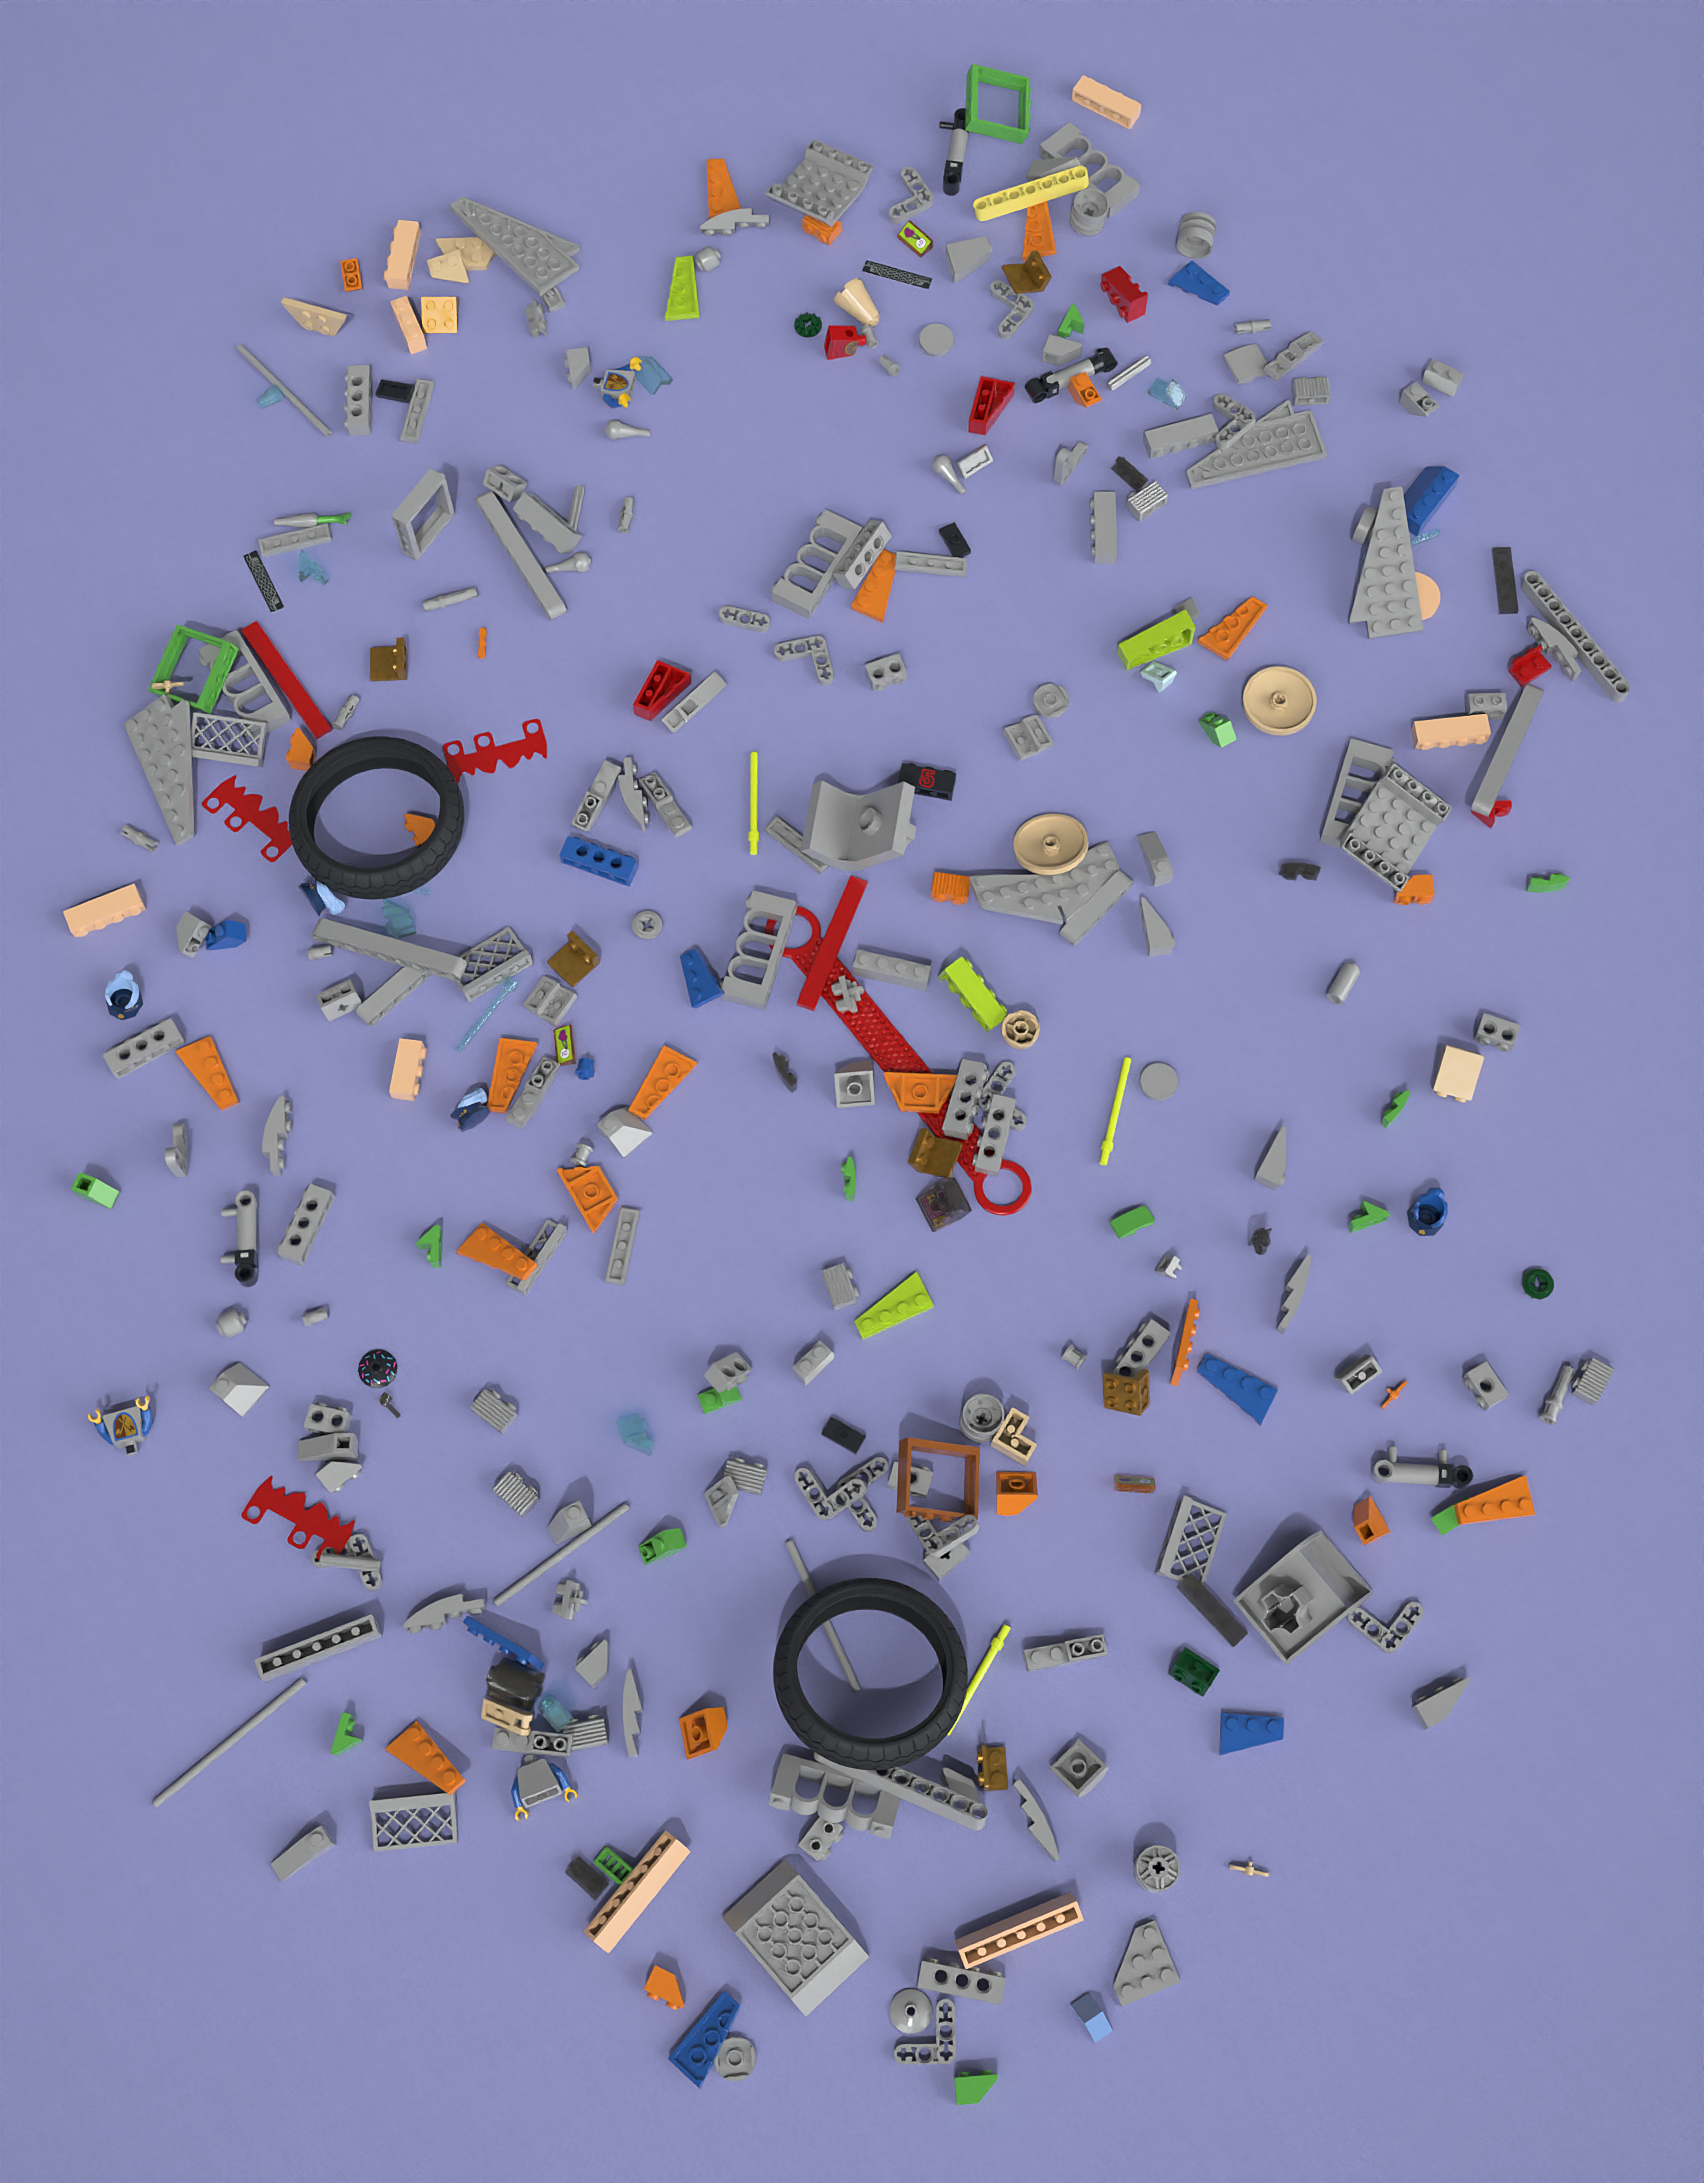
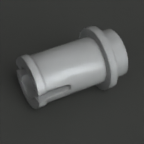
M870 325L863 326L860 329V334L866 336L868 348L872 349L878 345V341L873 333V327H870Z
M887 355L880 357L878 363L888 371L890 376H896L900 371L899 365L890 360Z
M330 945L307 949L309 960L316 961L319 958L332 957Z
M322 1307L310 1313L305 1312L302 1318L305 1326L309 1325L311 1327V1324L328 1319L325 1308Z

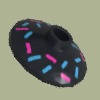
M373 1350L362 1357L358 1373L365 1385L371 1388H382L388 1386L397 1375L398 1366L396 1359L391 1353L385 1350ZM374 1365H380L378 1370H373Z

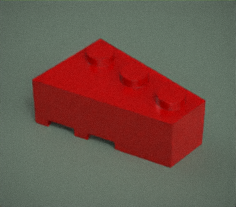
M1118 266L1102 274L1100 287L1109 296L1111 304L1116 306L1120 317L1129 323L1145 315L1148 293L1146 291L1141 292L1138 289L1140 285L1138 283L1133 284L1130 281L1131 276L1121 266Z
M984 376L980 377L969 418L968 432L980 435L988 433L1014 396L1015 383Z
M657 660L633 703L634 715L652 721L691 684L690 673Z

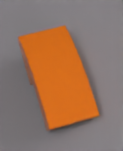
M353 258L340 261L345 292L361 290L362 281L358 259Z

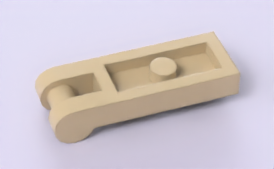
M491 1697L483 1699L482 1719L517 1734L530 1735L531 1727L529 1723L532 1721L533 1713L522 1711Z

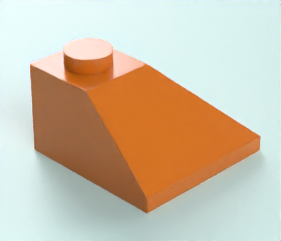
M996 1472L997 1515H1018L1038 1499L1036 1472Z
M724 1707L706 1708L679 1718L687 1760L718 1749L728 1728Z

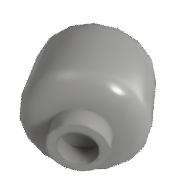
M706 246L696 253L697 258H695V261L701 271L710 272L720 265L719 258L721 256L716 248L712 249L711 246Z
M236 1309L220 1314L218 1321H215L221 1336L225 1335L227 1338L244 1332V1324L247 1323L243 1312L238 1313Z

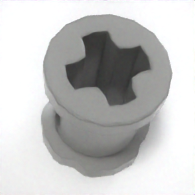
M577 1143V1150L574 1157L570 1159V1162L585 1168L587 1158L593 1152V1149L585 1144Z
M1071 1344L1061 1359L1063 1361L1067 1360L1078 1370L1087 1359V1356L1079 1353Z

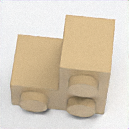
M1012 1407L994 1437L991 1447L1026 1466L1037 1444L1021 1435L1030 1417Z

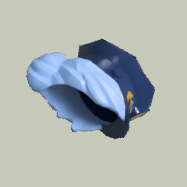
M313 878L312 883H301L298 886L318 916H320L321 911L325 908L329 909V912L333 915L342 912L345 908V903L336 898L326 885L318 882L315 878Z
M126 970L117 972L115 978L108 982L105 990L106 1004L111 1016L120 1020H126L136 1016L143 1005V1001L138 990V984L133 981V975Z
M475 1088L473 1092L464 1096L457 1109L451 1114V1118L457 1120V1126L461 1132L473 1129L490 1114L489 1108L483 1106V1103L488 1101V1097L482 1088Z

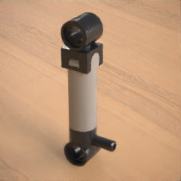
M960 108L955 111L954 123L943 121L939 123V128L952 130L943 176V192L949 196L956 195L960 190L969 131H965L966 108Z
M1098 348L1095 356L1056 373H1052V371L1040 376V379L1034 378L1027 382L1024 388L1032 402L1039 403L1046 399V397L1049 399L1058 395L1059 390L1068 387L1071 377L1086 372L1088 377L1100 372L1107 373L1112 371L1118 362L1109 348Z

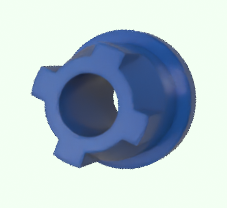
M587 1057L579 1059L578 1068L575 1070V1074L579 1079L589 1080L594 1077V1060Z

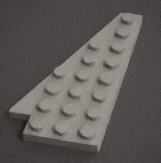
M461 197L450 204V210L540 296L579 271V265L571 258L580 252L579 245L465 197Z
M1287 400L1255 422V425L1229 448H1218L1188 469L1186 477L1190 489H1195L1324 459L1327 457V452L1312 411L1308 410L1294 414L1290 400Z
M1402 486L1384 489L1382 492L1349 618V624L1366 621L1368 639L1424 630Z
M164 694L125 722L124 726L176 845L181 846L194 837L189 701L185 699L173 706L170 697Z

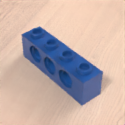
M568 836L559 854L563 864L630 887L638 869L637 860L630 855L623 856L613 849L606 850L596 843L589 844L579 837L572 838ZM580 852H586L584 856L578 855ZM597 858H603V859H604V860L601 861V862H596V861H595ZM615 864L621 865L618 868H613V865Z

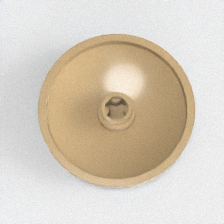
M1276 666L1263 669L1251 677L1245 687L1242 704L1245 715L1256 728L1271 735L1283 736L1296 733L1307 726L1314 715L1317 697L1313 685L1303 674L1288 667Z
M1062 814L1040 815L1030 819L1018 829L1013 842L1015 857L1025 869L1033 873L1042 875L1064 873L1076 867L1086 856L1088 851V835L1083 825L1072 817Z

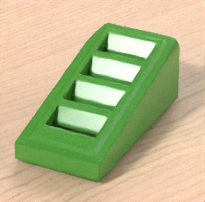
M607 1845L593 1861L596 1866L619 1886L634 1870ZM609 1855H611L612 1857H611V1858L609 1859V1861L603 1866L602 1863L605 1861V1859H606ZM617 1860V1864L612 1868L611 1871H609L608 1869ZM622 1866H624L625 1868L616 1877V1873L621 1869Z

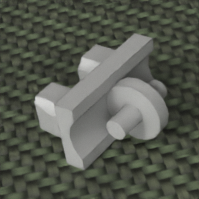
M845 976L838 977L839 982L831 985L835 996L843 994L844 999L836 1001L838 1011L858 1012L855 1001L861 1000L860 995L864 993V988L857 986L856 982L850 983V980H846Z
M567 1580L566 1583H558L556 1592L558 1595L563 1596L562 1603L555 1602L553 1604L552 1613L566 1620L573 1621L575 1612L580 1610V1605H587V1601L582 1599L581 1585L574 1583L572 1580Z

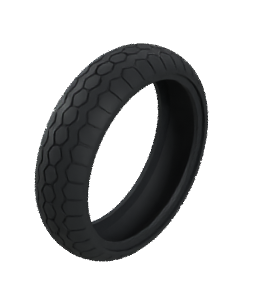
M387 736L356 739L324 754L301 778L293 794L289 809L291 842L304 868L317 881L326 885L329 889L349 897L368 900L397 897L409 893L433 879L447 865L455 853L464 826L462 794L455 777L444 762L419 744ZM382 768L407 771L429 783L440 796L439 816L431 835L419 849L396 863L375 868L352 867L330 858L315 844V821L322 803L339 784L356 774Z
M856 1578L838 1582L820 1590L808 1598L790 1617L776 1646L773 1662V1683L776 1698L785 1720L796 1736L811 1750L823 1758L845 1767L860 1770H885L903 1766L921 1758L947 1736L957 1721L965 1701L968 1667L964 1647L956 1628L943 1610L930 1598L916 1589L896 1581L881 1578ZM855 1610L883 1611L911 1623L932 1645L942 1670V1696L934 1710L914 1728L886 1738L858 1737L840 1731L828 1724L814 1711L807 1701L799 1682L797 1670L799 1653L807 1639L819 1626L837 1615Z

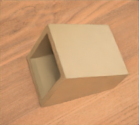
M1443 1044L1432 1089L1436 1091L1435 1094L1446 1098L1447 1094L1455 1096L1454 1100L1463 1103L1466 1100L1471 1101L1484 1056Z

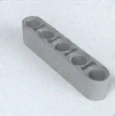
M1118 870L1065 924L1059 934L1073 946L1078 944L1129 891L1134 881Z
M403 967L357 1008L356 1014L369 1027L375 1025L432 974Z

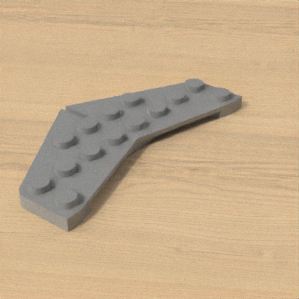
M1106 842L1088 850L1084 859L1076 867L1064 873L1055 875H975L969 877V883L977 903L982 909L1063 924L1064 920L1067 923L1119 870V865L1109 842Z

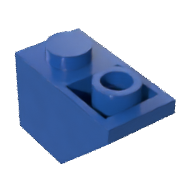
M226 919L213 927L205 937L206 950L236 948L246 942V924Z

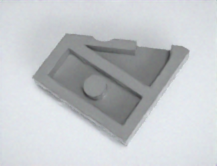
M731 1475L722 1478L704 1493L719 1528L727 1526L739 1494Z

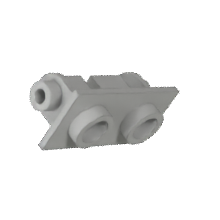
M532 299V304L527 305L525 309L527 320L530 322L528 323L530 334L533 337H538L541 333L548 336L546 330L548 326L543 316L544 309L541 304Z

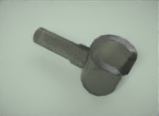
M383 1393L379 1399L380 1404L390 1410L398 1419L401 1415L389 1404L393 1398Z

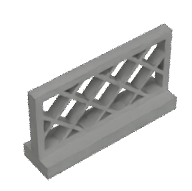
M194 712L191 729V757L263 767L264 760H262L267 723ZM198 717L205 718L209 723L202 730L197 725ZM219 720H222L227 726L221 732H218L214 726ZM236 723H241L244 730L237 735L231 727ZM255 725L261 726V732L257 737H254L250 732V729ZM212 727L217 735L208 740L203 732ZM229 729L234 738L227 743L221 735ZM247 732L252 741L244 745L239 737ZM199 735H202L206 741L201 747L195 746V739ZM218 737L224 744L219 750L215 749L211 744ZM235 740L242 746L237 752H233L229 747ZM254 742L258 746V755H252L247 749Z
M507 927L458 956L467 962V966L475 967L474 974L465 973L464 971L460 981L455 982L466 1000L471 1002L531 966L533 962L530 954L521 945L510 927ZM507 934L510 935L509 943L501 942L502 937ZM489 945L495 946L493 953L484 952L485 948ZM499 946L508 948L506 955L497 954ZM512 948L520 949L521 951L515 956L510 955ZM479 955L477 963L469 962V957ZM483 956L492 957L490 964L481 963ZM495 958L504 959V962L499 966L494 965ZM479 967L488 969L484 975H477ZM463 977L472 978L469 984L462 985Z
M1184 1495L1178 1499L1154 1574L1168 1577L1198 1590H1203L1227 1514L1191 1500L1192 1498ZM1191 1507L1199 1508L1202 1517L1193 1520L1190 1514ZM1211 1514L1219 1516L1218 1525L1212 1527L1207 1516ZM1200 1519H1204L1208 1530L1199 1533L1195 1522ZM1191 1524L1196 1535L1187 1539L1184 1528ZM1210 1531L1213 1541L1212 1544L1205 1546L1201 1535ZM1197 1537L1202 1549L1193 1552L1188 1541ZM1185 1543L1190 1554L1181 1558L1177 1550L1179 1545ZM1204 1550L1207 1560L1206 1563L1199 1565L1195 1554ZM1191 1556L1196 1568L1187 1571L1182 1560ZM1179 1562L1184 1572L1179 1576L1170 1573L1172 1565ZM1198 1570L1201 1576L1199 1584L1192 1582L1188 1573Z
M446 1792L370 1800L369 1807L371 1810L374 1852L458 1843L455 1806L456 1793L454 1792L451 1796ZM450 1805L451 1815L445 1820L437 1811L441 1806ZM438 1806L435 1811L431 1808ZM421 1808H427L432 1812V1815L426 1822L416 1815ZM400 1810H406L412 1815L405 1824L395 1817ZM385 1812L391 1817L384 1827L377 1822L376 1813ZM434 1815L443 1822V1825L437 1832L427 1825ZM413 1817L423 1825L416 1834L406 1827ZM392 1820L402 1827L395 1836L385 1829ZM447 1825L452 1830L453 1839L445 1840L438 1833ZM424 1827L434 1834L426 1842L418 1837ZM404 1829L413 1836L407 1844H403L397 1839ZM383 1831L392 1838L387 1846H379L378 1837ZM435 1837H437V1838L440 1839V1840L433 1841V1839H434Z

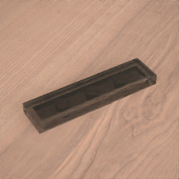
M1511 547L1492 548L1499 614H1518L1519 609Z
M1189 1573L1176 1586L1183 1596L1232 1648L1248 1634L1192 1573Z

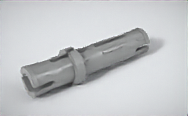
M473 586L441 596L440 594L436 598L422 601L425 612L439 608L444 609L445 606L477 598V593Z

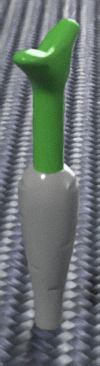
M348 512L336 516H317L314 513H306L274 519L275 526L283 525L301 528L317 526L320 523H340L346 525L347 520L351 517V513Z

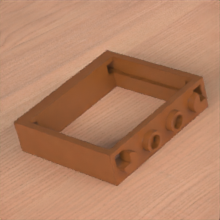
M910 1437L899 1440L896 1513L904 1514V1517L907 1518L922 1516L923 1520L939 1518L940 1522L958 1521L966 1515H973L978 1520L980 1447ZM911 1450L965 1458L963 1513L909 1506Z

